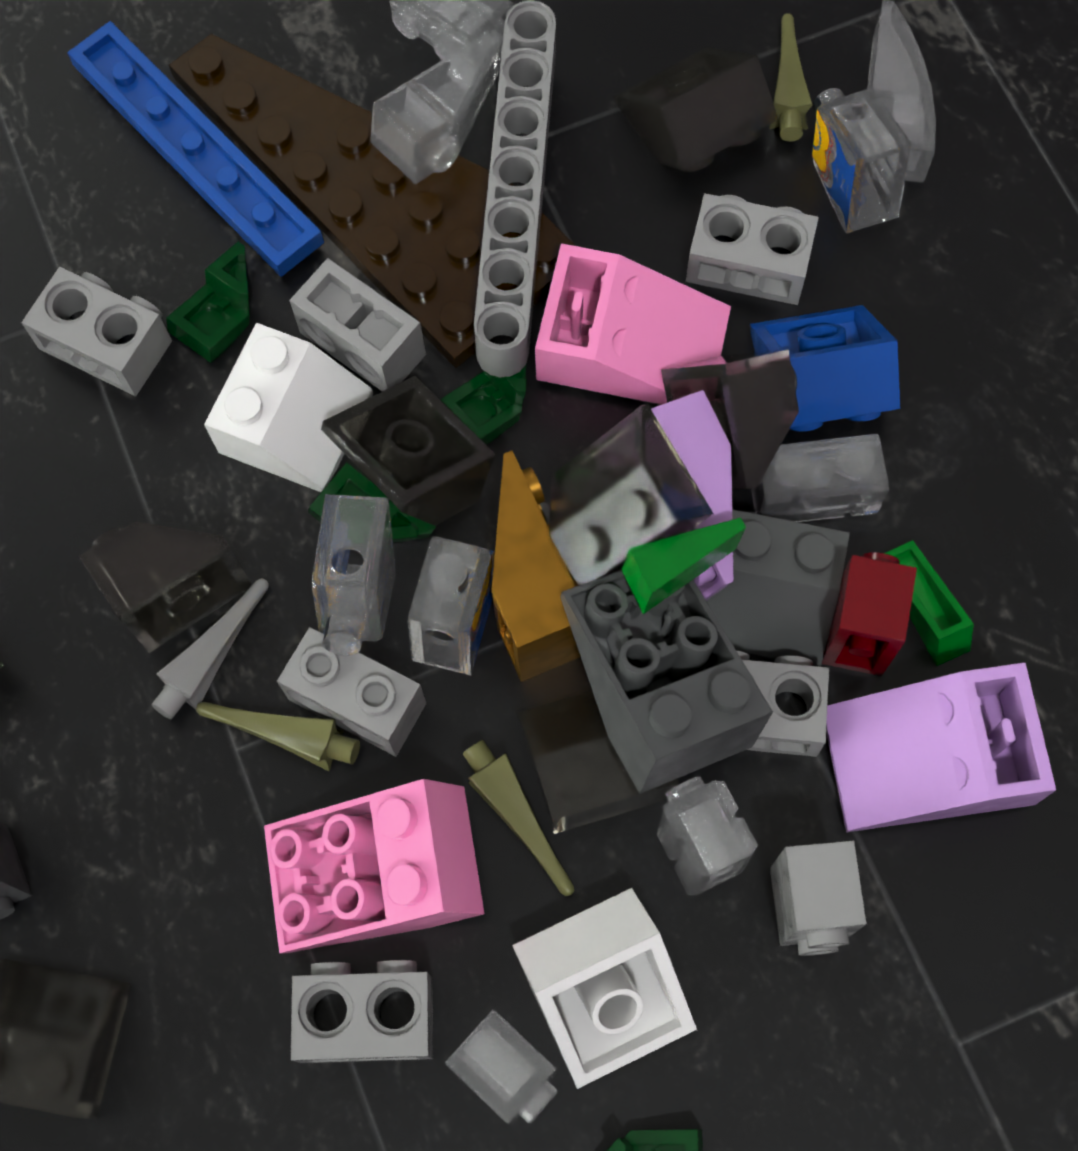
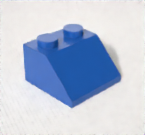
M863 305L750 324L751 338L768 408L782 429L811 431L820 428L823 422L844 418L852 421H869L878 418L881 412L900 409L898 340Z

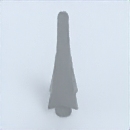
M263 578L256 580L246 593L213 626L157 673L165 685L163 686L164 689L151 704L156 711L171 720L185 702L194 709H196L198 703L202 702L234 640L268 590L269 583Z

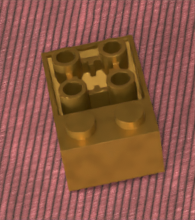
M512 450L504 453L492 597L498 632L522 682L581 657L560 595L562 591L586 582L582 576L575 579L571 578L565 560L566 557L570 556V551L564 534L556 521L546 524L540 503L545 502V498L538 478L531 467L521 470Z

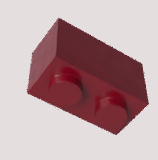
M871 552L865 553L862 556H851L843 572L840 593L822 664L878 676L884 674L906 641L917 571L916 567L901 565L899 559L884 553Z

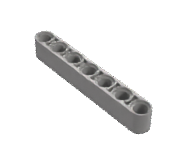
M534 0L515 4L507 12L505 18L476 297L474 333L477 362L485 372L496 377H509L520 372L527 363L530 348L556 58L555 14L549 6ZM516 134H527V136H517ZM520 182V183H524L525 185H523V186H511V185H508V184ZM508 232L521 234V236L515 238H508L502 235ZM502 283H511L518 286L513 290L507 291L496 288V286ZM498 335H506L514 339L512 342L502 345L489 341Z

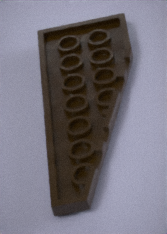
M213 34L207 36L169 64L173 78L393 304L420 322L422 334L455 368L459 367L476 353L474 317L490 170ZM543 213L541 215L533 306L549 294L561 244L576 246ZM508 232L503 234L502 236L508 238H515L521 236V234L516 232ZM502 283L496 286L497 289L504 291L513 290L518 287L511 283Z

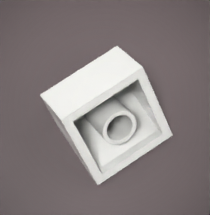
M256 323L204 425L218 453L322 492L333 479L372 398L373 390L312 343Z
M632 888L512 945L577 1089L697 1030L660 932Z

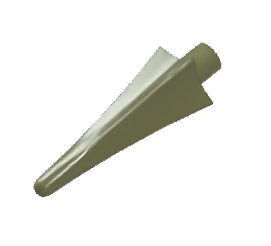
M786 13L781 19L779 69L769 129L780 127V137L785 141L791 142L802 137V129H808L806 113L813 104L798 53L794 17L790 13Z
M200 702L196 707V712L200 716L257 736L327 771H330L333 759L354 764L359 754L360 740L343 736L344 730L336 729L335 719L260 713L229 708L208 702Z
M484 740L468 748L463 753V756L475 772L474 775L468 778L470 780L468 783L522 841L560 893L564 896L572 895L574 885L543 834L507 754L505 753L496 759Z

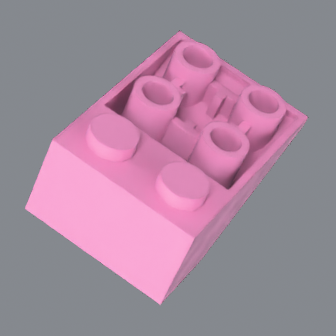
M561 244L535 346L536 380L661 405L704 390L711 404L731 306L622 255Z
M421 779L264 826L279 953H291L427 929L485 914L464 786Z

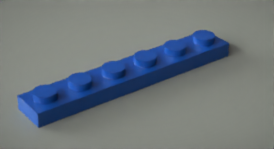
M111 21L67 52L73 66L280 277L324 244L321 231Z

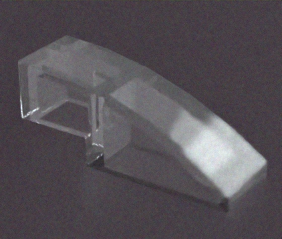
M883 0L873 33L862 127L884 129L879 177L924 183L935 153L936 116L932 86L923 55L910 26L894 1Z

